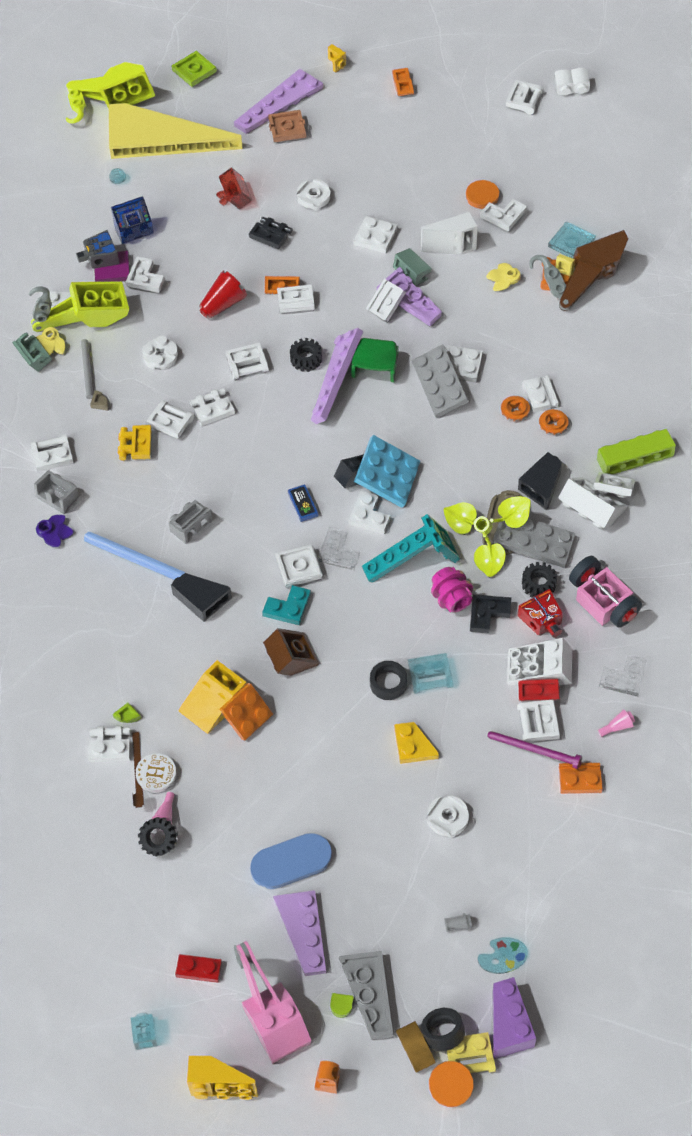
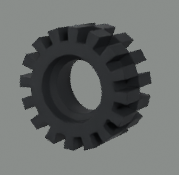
M301 338L299 342L296 340L290 349L292 366H295L297 370L300 368L302 372H304V369L310 372V368L315 370V366L319 367L322 362L321 345L317 341L314 343V339L308 341V338H305V341H303ZM304 352H309L313 354L310 357L299 356Z
M536 562L535 566L533 563L529 567L526 566L522 574V589H525L526 594L530 593L531 598L548 589L554 593L557 583L555 569L551 570V565L546 567L545 562L542 565ZM540 576L545 578L547 582L541 585L532 582V578Z
M156 817L146 821L140 827V833L138 834L140 841L138 843L142 845L141 849L143 851H147L146 854L162 856L175 847L174 845L178 840L176 839L178 832H175L176 827L172 826L170 820L167 821L166 818ZM154 829H161L165 833V841L161 845H156L151 841L150 835Z

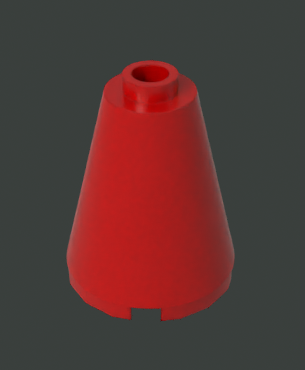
M223 270L200 303L199 307L201 309L199 311L204 317L212 318L245 299L247 292L245 289H240L239 285L241 283L232 274Z

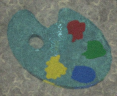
M502 937L490 941V946L495 951L493 954H479L477 957L478 964L483 970L494 974H504L522 966L526 961L528 951L525 944L520 940ZM498 960L499 963L493 964L491 961Z

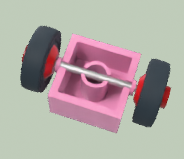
M592 555L585 557L573 568L569 575L570 582L578 587L576 601L602 626L610 620L618 628L625 626L639 613L642 602L607 567L598 573L601 563L596 557Z

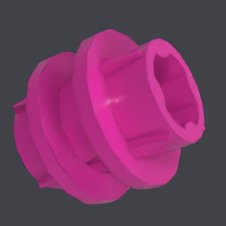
M445 567L434 574L432 577L431 594L438 598V604L441 608L448 609L450 613L459 612L471 604L473 585L466 580V575L463 571L456 570L454 567Z

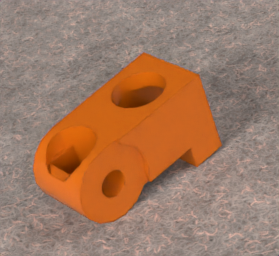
M320 1061L315 1090L337 1094L340 1079L339 1065L331 1061Z

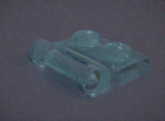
M447 653L408 659L414 694L420 693L422 690L446 686L447 688L454 687ZM445 675V679L422 683L418 681V679Z

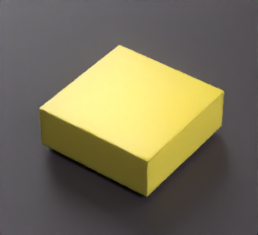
M559 254L556 258L555 267L560 273L571 277L574 271L575 259Z

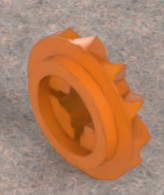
M507 397L501 404L502 415H505L507 419H513V421L516 419L522 421L524 417L528 416L530 405L523 397ZM518 407V410L512 412V408Z
M551 409L541 414L539 424L541 430H545L546 434H562L563 430L567 429L568 418L562 411ZM550 421L557 422V425L550 424Z

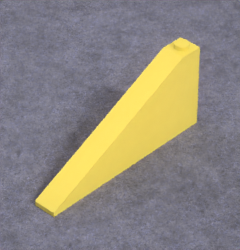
M126 103L109 104V149L111 159L243 149L240 134Z

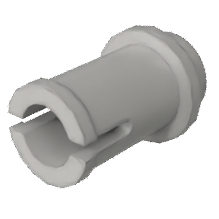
M463 913L462 916L444 918L447 932L464 928L468 930V928L472 927L470 914L466 915Z

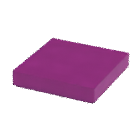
M128 251L117 252L120 264L95 268V282L126 281L130 273Z

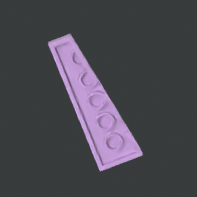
M299 69L235 120L234 127L247 134L266 121H269V114L284 112L288 110V106L296 105L305 96L309 97L323 89V83Z

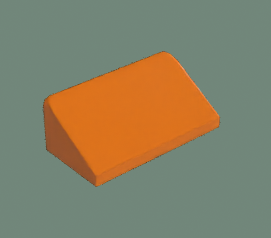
M265 276V294H278L277 288L300 286V277Z

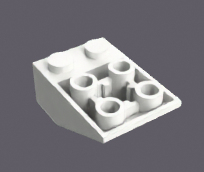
M470 212L421 227L422 252L464 254L476 250L477 224Z
M563 638L508 649V685H518V681L546 679H559V686L572 684V648Z

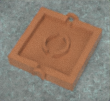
M300 110L268 115L269 128L274 142L306 138L305 119H302Z

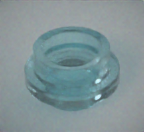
M115 168L110 172L109 179L114 184H120L125 181L126 174L122 169Z

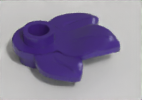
M53 515L48 520H41L36 526L37 535L44 538V542L51 547H60L61 540L68 539L73 534V530L64 524L65 515Z

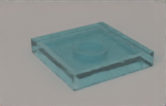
M566 221L550 240L548 247L573 258L576 248L593 242L596 235Z

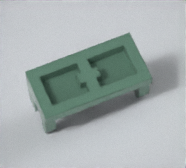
M411 248L395 254L393 268L396 270L400 267L403 273L412 279V283L416 287L428 279L424 275L430 273L432 268Z
M26 332L12 343L28 365L39 372L52 358L34 335L28 337L29 334Z

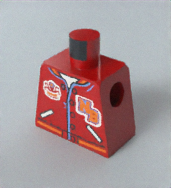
M550 589L518 606V617L537 635L549 632L555 638L562 633L559 625L562 623L563 614Z

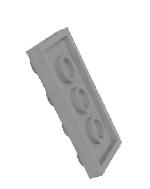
M443 344L412 360L436 418L469 402Z
M530 518L519 528L507 526L504 520L498 523L491 545L500 544L504 549L565 568L575 533Z

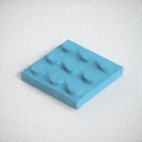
M372 435L354 482L402 508L406 505L420 460Z

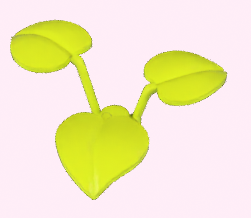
M511 497L504 500L498 507V513L502 516L500 519L491 518L488 520L485 517L477 518L475 507L465 502L445 507L443 510L447 523L455 532L467 534L471 531L472 525H474L475 529L483 534L487 545H481L476 549L474 562L488 577H492L501 570L506 559L505 550L502 545H491L487 534L492 530V523L505 520L506 525L511 528L523 526L529 518L531 501L526 497Z

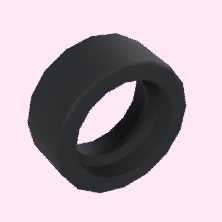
M394 661L377 663L370 672V688L372 693L383 700H394L404 694L407 688V673L404 667ZM392 672L399 676L400 683L391 689L383 688L377 684V677L382 673Z
M442 1007L434 1009L424 1017L421 1024L422 1033L427 1045L436 1051H447L455 1048L463 1041L465 1036L462 1017L452 1008ZM452 1023L456 1025L446 1035L438 1036L431 1034L432 1030L440 1024Z

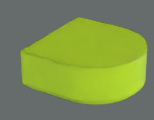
M332 993L330 1002L332 1014L338 1018L347 1017L352 1011L354 996Z

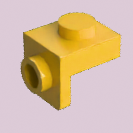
M333 44L328 46V59L333 62V71L336 73L346 66V52Z

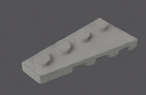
M382 951L339 956L340 963L371 1040L393 1037Z

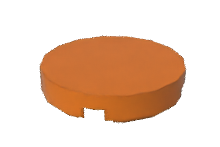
M478 180L467 187L466 199L471 206L484 209L489 202L494 205L498 202L499 189L490 181Z
M444 1061L432 1070L429 1077V1090L432 1097L439 1104L446 1107H457L465 1103L471 1096L473 1078L470 1071L462 1063Z

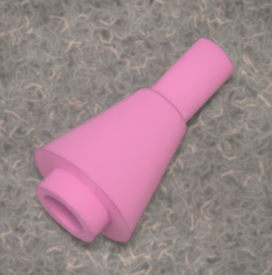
M623 709L608 725L599 729L598 732L603 737L612 731L634 727L633 722H635V719L630 711L626 712Z
M167 792L164 802L152 819L160 817L172 822V802L175 796L173 792Z

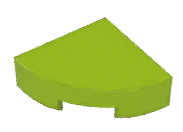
M128 702L112 714L114 719L122 723H132L141 719L140 714Z

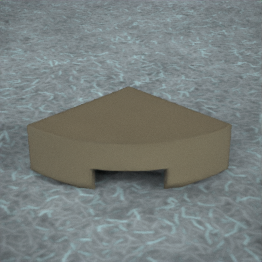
M94 391L90 407L108 411L109 404L106 397L101 392Z

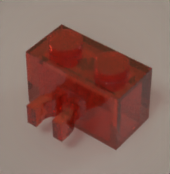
M231 167L219 176L224 190L216 193V196L221 199L219 200L221 205L224 206L229 201L240 210L252 201L243 176Z

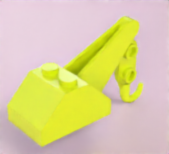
M123 62L109 68L102 77L69 81L66 84L69 91L68 99L72 110L78 115L74 119L66 117V121L73 124L82 120L86 106L84 97L105 101L109 109V104L126 103L134 105L156 96L143 65Z

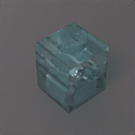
M139 1013L135 1017H131L135 1049L157 1047L153 1015ZM146 1027L145 1032L141 1033L142 1028Z

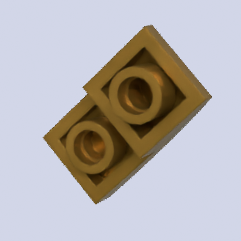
M416 1021L396 1030L416 1073L436 1063Z

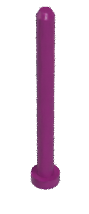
M489 731L487 735L489 739L573 764L575 769H579L582 762V755L576 754L574 757L494 731Z

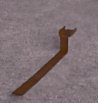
M132 732L136 793H132L133 806L141 808L144 805L143 788L136 779V768L141 761L139 732Z

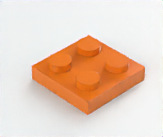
M247 683L219 709L241 740H246L273 715L250 683Z

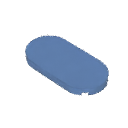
M308 833L265 848L253 857L250 865L251 876L259 886L261 885L266 889H277L318 874L327 868L331 860L330 844L324 837Z

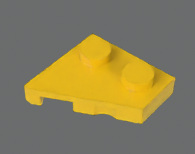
M415 722L394 724L400 764L439 759L437 750Z

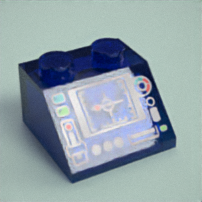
M143 196L111 207L115 231L122 244L154 233L152 220Z

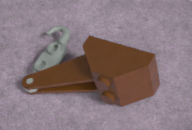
M625 230L577 247L573 259H575V270L567 287L560 271L550 263L546 256H533L529 261L530 269H533V263L536 260H540L543 263L544 278L552 295L559 298V308L563 311H568L597 279H609L614 276L627 245L628 236Z

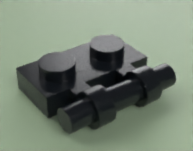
M262 216L260 223L257 222L249 232V238L279 249L287 239V233L291 234L293 228L289 227L286 223H278L273 218Z

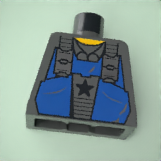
M108 230L83 241L84 251L76 253L79 263L89 260L93 269L120 264L117 250Z

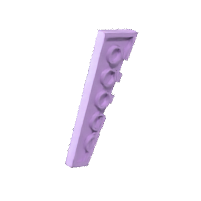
M359 328L338 335L334 341L335 348L316 405L312 411L311 421L315 424L326 421L363 334V331Z

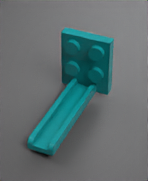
M426 514L421 517L424 523L423 527L362 565L368 581L372 583L431 545L434 546L438 553L441 552L445 559H450L454 563L461 560L447 530Z

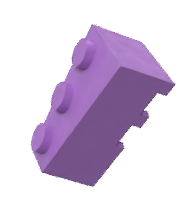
M512 977L493 983V1058H501L535 1047L536 1036L515 978Z

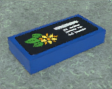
M305 484L288 490V495L300 522L318 517V512Z

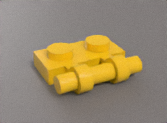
M133 425L132 431H128L127 427H121L118 434V440L120 441L117 452L119 460L125 461L128 454H131L132 459H150L151 425ZM132 440V445H127V442Z

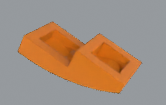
M408 68L392 70L397 95L414 94Z

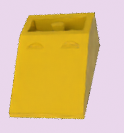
M216 660L203 673L178 711L205 733L209 734L225 718L219 709L240 691L247 682Z
M189 1056L187 1084L191 1096H194L196 1099H207L208 1096H217L218 1099L223 1100L230 1099V1097L250 1100L253 1097H258L255 1079L212 1056Z

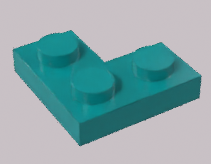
M292 585L287 601L268 597L262 611V616L300 625L311 590Z

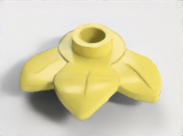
M501 263L498 264V269L491 270L486 275V278L495 282L493 291H501L507 289L510 284H516L520 280L521 274L517 268H512L510 264Z
M48 327L42 332V335L36 337L49 355L53 351L61 355L64 354L65 341L59 337V332L56 328Z

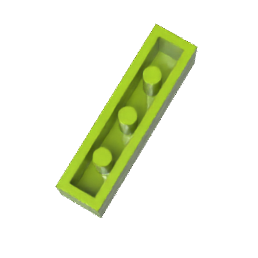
M667 429L656 430L647 435H639L630 440H622L619 443L599 448L597 461L603 473L613 475L673 457L676 445Z

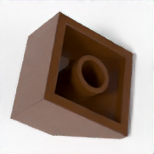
M277 628L263 642L277 674L292 676L319 664L305 632Z

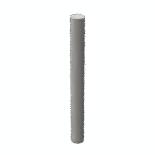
M83 339L81 340L86 398L92 399L93 386L88 340Z

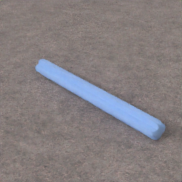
M92 532L85 534V542L173 580L185 573Z

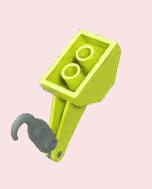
M122 281L71 282L69 287L71 297L51 308L52 301L48 288L39 286L29 292V296H32L35 292H43V295L36 301L32 314L31 324L35 332L43 331L48 327L54 328L80 321L89 327H107L126 317L129 312Z

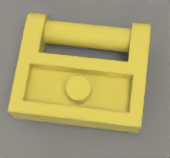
M488 1032L466 1035L458 1046L446 1051L448 1061L458 1062L486 1057V1062L464 1065L470 1073L482 1071L496 1072Z

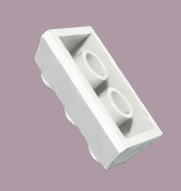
M583 477L568 479L558 499L563 501L562 504L564 506L576 509L583 518L593 520V524L599 528L611 527L628 507L610 494L597 492V490L593 489L594 484Z

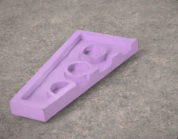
M400 267L386 278V280L406 292L398 306L429 326L441 317L442 311L428 297L426 298L423 295V291L412 283V279L406 276Z
M315 890L273 896L304 975L326 974Z

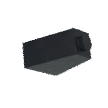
M547 452L519 478L518 490L547 510L561 474L562 461L557 456Z
M188 573L175 578L171 584L172 594L203 622L232 599L229 586Z

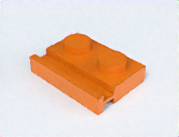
M559 763L561 794L602 793L600 763H581L579 769L573 768V764Z

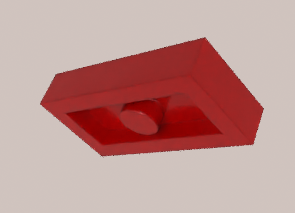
M559 679L518 681L519 701L560 700Z
M179 954L175 976L176 978L218 983L222 960Z

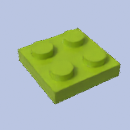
M197 50L171 65L172 71L191 87L217 72L216 66Z

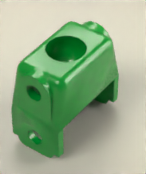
M361 338L353 356L352 378H356L358 368L376 371H391L390 382H394L399 346L394 341Z

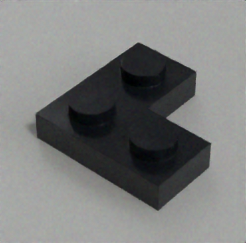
M473 594L470 632L489 633L490 617L510 618L512 597Z

